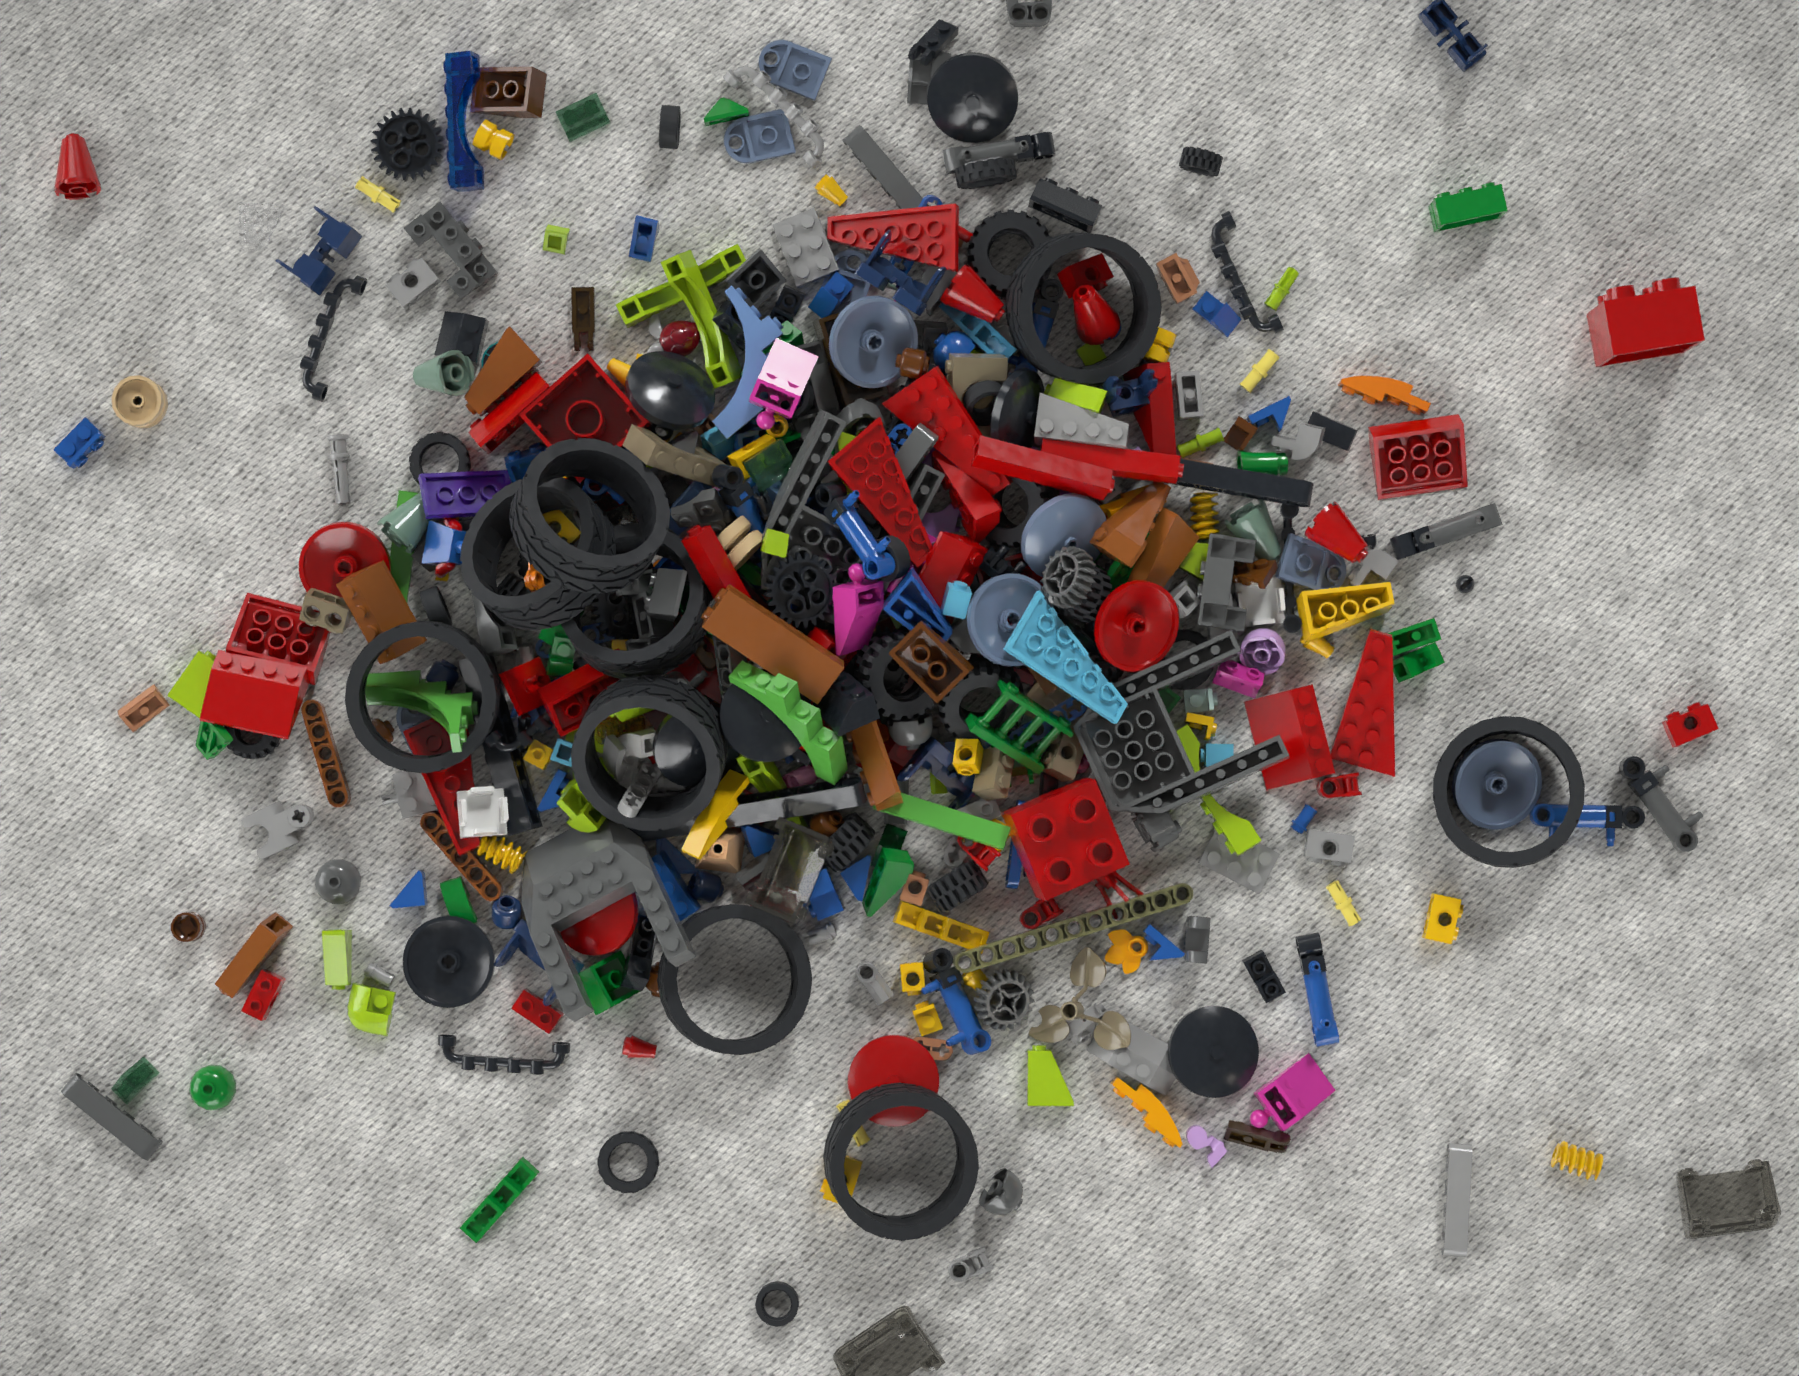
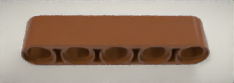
M307 700L301 707V713L327 799L334 807H345L351 801V793L325 707L320 701ZM312 704L318 706L319 711L315 716H310L308 713V708ZM321 725L325 729V734L322 738H317L315 729ZM326 747L332 751V755L328 760H324L321 756L322 750ZM332 769L338 772V779L334 782L328 779V772ZM338 791H342L345 795V799L341 804H338L334 799Z
M435 812L425 813L421 817L420 826L478 893L488 901H495L503 895V886L473 851L467 852L468 858L466 862L460 863L457 860V850L453 842L449 846H445L442 843L441 838L443 834L448 833V830L441 815ZM430 816H434L437 819V826L433 829H430L426 824ZM475 867H479L483 872L482 878L479 880H475L471 874ZM490 884H494L498 888V893L495 897H490L487 894V887Z

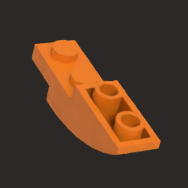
M1353 376L1343 378L1338 383V386L1342 387V392L1354 396L1355 393L1363 396L1362 400L1371 405H1375V402L1380 404L1385 396L1387 397L1386 401L1390 404L1399 406L1401 403L1408 406L1407 410L1409 412L1420 415V413L1425 414L1431 404L1410 394L1413 385L1392 378Z

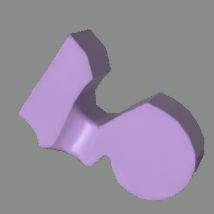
M1193 1125L1186 1131L1188 1143L1196 1150L1206 1146L1211 1147V1152L1207 1155V1162L1212 1168L1226 1154L1227 1150L1224 1147V1143L1212 1135L1207 1137L1206 1131L1201 1126Z

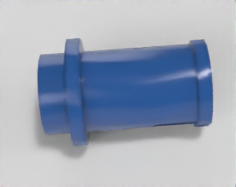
M1305 804L1297 818L1291 821L1293 824L1290 827L1300 834L1304 831L1307 832V826L1318 812Z

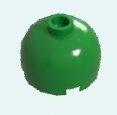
M208 1065L200 1068L193 1075L189 1092L192 1100L199 1107L206 1110H218L226 1107L232 1101L236 1093V1081L233 1074L220 1065Z

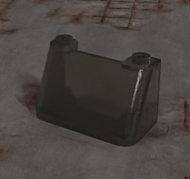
M779 816L775 828L779 829V835H774L773 839L776 840L760 880L754 884L758 888H755L753 893L748 892L744 903L793 924H798L800 921H804L808 914V908L806 907L827 856H831L835 844L832 843L831 837L791 819Z
M1755 1159L1749 1161L1748 1165L1740 1171L1699 1176L1697 1171H1693L1692 1168H1685L1677 1172L1676 1181L1685 1238L1687 1239L1769 1229L1776 1225L1781 1215L1769 1161Z
M905 1305L895 1309L839 1347L833 1355V1360L841 1376H908L920 1367L926 1372H933L946 1363L915 1314Z

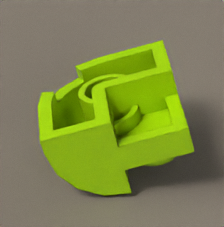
M574 778L561 791L562 796L556 803L570 817L566 823L572 828L587 833L596 831L600 828L606 817L591 805V802H588Z
M352 983L347 1011L350 1022L361 1031L388 1037L396 992Z

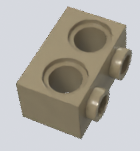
M311 588L304 597L299 620L305 621L310 626L326 628L331 633L343 634L349 626L352 613L344 598ZM312 606L317 607L319 609V612H315L312 609ZM333 613L338 614L341 617V620L337 619Z

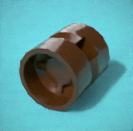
M196 912L178 914L171 923L173 936L181 942L196 941L204 935L206 930L204 918Z

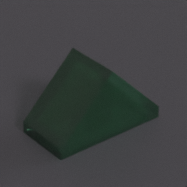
M142 1057L120 1076L111 1089L128 1105L160 1072L145 1057Z

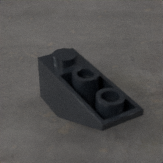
M638 914L620 985L643 991L649 981L657 938L647 916Z

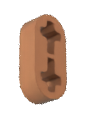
M917 1036L913 1039L917 1042L922 1040L923 1045L930 1046L928 1051L934 1060H947L953 1053L952 1046L949 1047L947 1045L945 1046L949 1049V1053H945L944 1057L939 1056L938 1051H932L933 1047H940L941 1044H946V1040Z

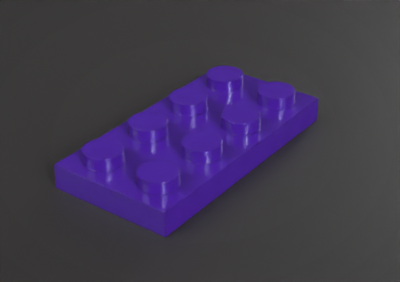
M507 470L421 473L418 477L426 519L475 517L480 508L489 499H492L494 494L511 484Z

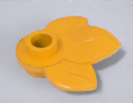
M1123 929L1108 933V937L1114 945L1108 949L1104 957L1105 961L1112 964H1122L1124 974L1136 971L1140 966L1141 958L1148 951L1147 941L1141 936H1132L1127 930ZM1134 943H1140L1141 949L1139 951L1133 950L1132 946Z

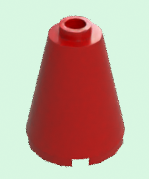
M75 133L68 134L62 139L54 186L57 196L61 193L64 194L65 199L69 200L90 198L86 193L96 191L97 195L101 191V184L86 141L79 134Z
M967 264L958 271L952 279L949 288H946L940 299L941 302L989 323H992L994 320L998 322L1005 313L1002 301L971 266Z
M1079 286L1073 293L1076 333L1081 341L1086 344L1101 345L1104 343V340L1109 337L1112 339L1116 336L1121 324L1119 315L1092 286Z
M1335 501L1333 505L1331 503L1328 504L1313 519L1315 522L1313 528L1308 526L1304 533L1311 541L1352 563L1356 561L1360 563L1369 553L1367 551V543L1340 505Z

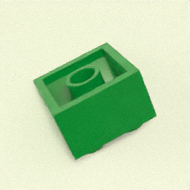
M621 950L579 972L580 979L594 1008L595 1015L641 992L620 986L626 960Z

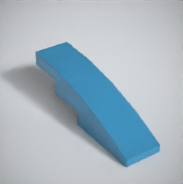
M943 302L939 305L987 354H1003L1009 359L1017 351L988 322L950 307Z

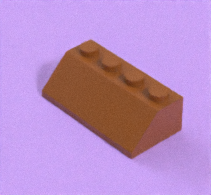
M384 560L350 574L336 584L368 643L379 634L396 626L417 622ZM417 636L397 641L384 650L377 660L381 665L398 658L426 642L427 638Z
M876 720L846 733L849 743L854 742L856 750L852 751L856 764L861 763L863 771L859 772L863 785L868 784L870 792L866 793L870 806L875 805L878 812L903 803L901 792Z

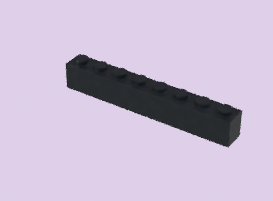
M490 656L497 671L501 691L498 716L490 734L498 729L504 736L501 741L510 743L517 736L512 718H510V711L494 656ZM465 658L458 661L460 665L459 671L465 682L466 693L472 692L474 701H478L479 714L475 715L474 719L477 723L482 706V688L477 672L471 662ZM483 742L485 761L490 769L492 785L495 789L503 788L504 797H507L509 820L506 824L508 835L512 836L543 827L520 747L512 752H503L494 746L489 748Z

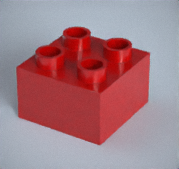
M1679 277L1652 282V287L1642 289V295H1635L1634 285H1625L1608 289L1605 295L1598 296V306L1587 313L1596 367L1685 353L1705 341L1696 286L1681 288Z
M588 353L519 413L520 417L547 447L559 441L587 438L609 442L613 446L617 445L624 448L623 443L631 425L647 428L648 430L651 428L649 421L633 407L630 400ZM575 477L576 480L583 486V483L586 478Z
M1083 777L1001 812L1006 826L1011 827V839L1036 898L1047 901L1130 865L1095 779Z

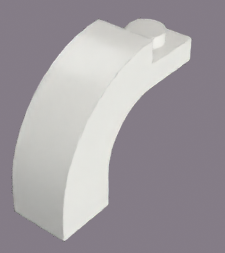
M643 729L623 734L617 738L627 748L623 759L627 762L628 766L623 780L618 782L627 789L638 773V759L653 755L655 730Z

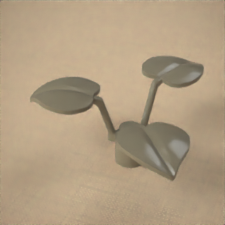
M1085 947L1076 955L1071 965L1070 979L1075 986H1083V989L1072 998L1071 1002H1065L1061 1008L1055 1005H1046L1039 1010L1042 1023L1038 1027H1031L1028 1033L1034 1039L1047 1043L1060 1042L1070 1033V1026L1066 1020L1081 1018L1098 1023L1094 1029V1038L1100 1047L1106 1050L1129 1047L1131 1043V1030L1123 1015L1115 1011H1107L1104 1013L1102 1020L1085 1015L1083 1005L1078 1002V999L1087 991L1088 986L1098 987L1106 977V966L1092 948Z

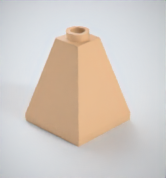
M726 828L701 860L696 859L695 868L729 873L739 872L742 866L745 844L741 828ZM716 844L722 846L721 853H716L714 851V846Z

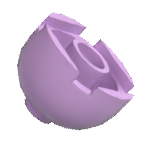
M1259 628L1251 631L1245 636L1240 646L1242 654L1239 655V659L1242 664L1265 673V675L1276 672L1285 659V643L1278 633L1268 628Z

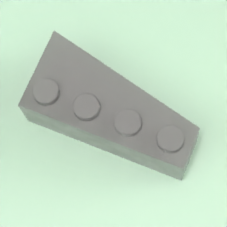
M1040 393L1034 434L1035 445H1042L1044 438L1127 449L1129 424Z

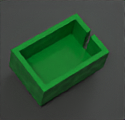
M1495 182L1483 184L1481 188L1473 190L1472 187L1459 190V193L1450 195V192L1437 194V198H1434L1428 206L1434 232L1499 219L1508 211L1502 184L1495 185Z

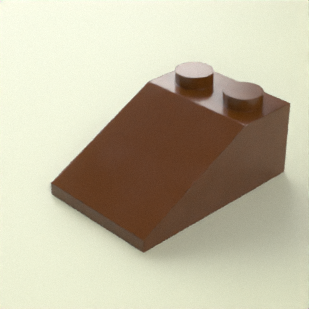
M532 66L476 67L470 112L515 118H542L547 74Z
M920 621L888 653L936 703L941 701L974 668L954 647L923 621Z

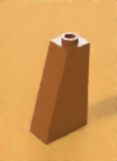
M510 326L503 333L469 391L464 396V399L468 402L465 406L473 415L476 413L481 417L485 415L492 405L498 403L510 389L515 388L527 374L533 372L543 363Z
M1163 507L1154 522L1155 527L1153 531H1150L1146 539L1148 543L1145 550L1137 559L1127 582L1146 580L1164 587L1200 537L1178 514Z
M277 912L262 921L216 981L215 985L219 987L220 992L231 998L238 995L293 928V925Z

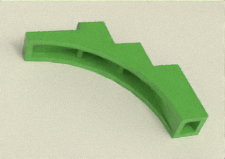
M741 661L729 675V681L754 696L773 711L797 737L807 752L816 776L835 785L848 770L842 736L836 735L832 730L823 726L819 708L801 700L798 682L780 673L773 676L749 663Z
M421 670L370 673L368 675L365 689L367 705L404 707L428 715L439 722L448 732L452 753L462 752V745L464 742H467L466 729H468V725L474 724L475 715L479 714L478 701H474L472 692L452 694V690L447 688L446 681L426 682V679H422Z

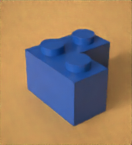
M827 868L801 878L802 883L798 884L802 896H807L811 902L807 906L812 918L817 917L819 921L844 911Z

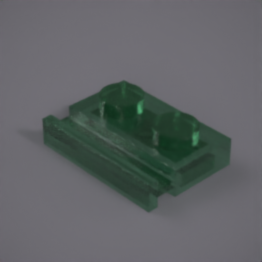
M597 93L556 111L569 142L611 123Z
M778 439L743 462L752 481L756 483L757 490L762 492L787 475L793 463V458L784 441Z

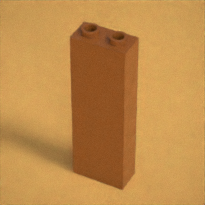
M730 584L726 589L721 588L714 599L716 603L712 608L708 606L701 616L703 619L702 628L774 676L780 673L798 682L799 692L816 704L820 702L844 669V661Z

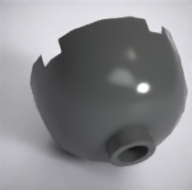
M925 712L920 717L913 715L914 718L912 720L901 718L899 721L888 717L887 727L889 736L898 745L906 746L907 750L920 748L919 744L925 743L931 737L933 731L932 713L926 716Z
M333 859L324 863L319 868L315 877V887L318 894L325 901L332 904H344L351 901L358 894L361 887V876L358 869L351 862L344 859Z
M1002 1168L992 1177L997 1180L992 1183L988 1192L984 1188L979 1199V1204L985 1210L997 1215H1005L1012 1210H1017L1023 1202V1186L1019 1178L1013 1172Z

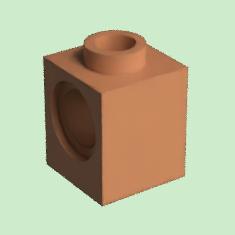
M913 870L903 886L899 900L922 906L929 879H925L926 874ZM918 881L921 883L922 889L918 894H912L909 891L908 885L910 882Z

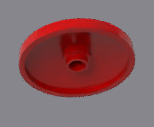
M335 522L320 528L307 540L299 558V575L306 592L311 588H315L342 597L336 584L350 574L383 560L391 573V561L386 546L373 531L353 522Z
M1134 580L1117 587L1104 600L1096 616L1094 635L1100 654L1108 663L1124 671H1142L1157 664L1166 656L1176 639L1179 627L1177 605L1166 589L1150 581Z
M635 892L561 931L564 942L579 953L593 956L608 954L622 947L634 932L638 919V901Z
M885 1035L871 1040L858 1051L849 1069L848 1089L851 1099L876 1086L899 1082L922 1086L938 1094L939 1072L936 1062L921 1043L910 1037ZM899 1106L879 1112L869 1120L882 1126L900 1127L919 1120L929 1110L917 1106Z

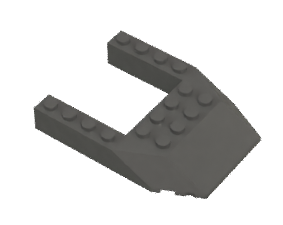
M820 410L778 490L762 534V543L767 528L789 534L788 555L793 559L795 552L800 553L801 557H803L805 552H808L810 559L814 554L819 556L818 562L824 559L826 561L824 567L831 566L833 568L829 574L837 575V578L832 582L842 585L853 581L848 575L850 566L856 563L863 565V562L837 524L832 525L826 516L805 506L847 423L826 411ZM924 463L920 464L907 483L921 521L945 474ZM883 529V531H882V533H881L879 539L882 538V537H885V536H889V535L884 531V529ZM761 552V588L769 591L770 588L764 586V583H770L771 579L766 575H773L775 573L771 568L772 566L780 567L779 559L787 562V560L783 557ZM808 569L803 575L804 580L811 578L812 570ZM794 571V572H793L794 577H795L796 580L798 581L797 572ZM787 578L783 581V589L790 587L791 579ZM883 581V592H884V593H885V591H886V589H887V587H888V585H889L890 582H884V581ZM799 584L800 591L798 593L803 595L802 589L805 587ZM819 590L813 592L811 597L813 602L820 598ZM805 599L806 609H808L809 603ZM799 600L792 601V604L799 606ZM829 605L828 608L831 614L825 611L822 614L825 621L835 625L834 605Z
M1232 630L1114 683V687L1128 703L1117 724L1111 723L1088 708L1086 713L1073 726L1110 811L1164 813L1290 758L1280 735H1277L1195 772L1159 694V691L1241 655V649Z
M608 818L604 820L596 831L587 833L571 828L528 851L524 856L521 904L530 936L565 1016L574 1022L594 1012V1008L560 932L635 891L639 896L667 960L675 967H678L696 957L643 839L622 823L620 825Z

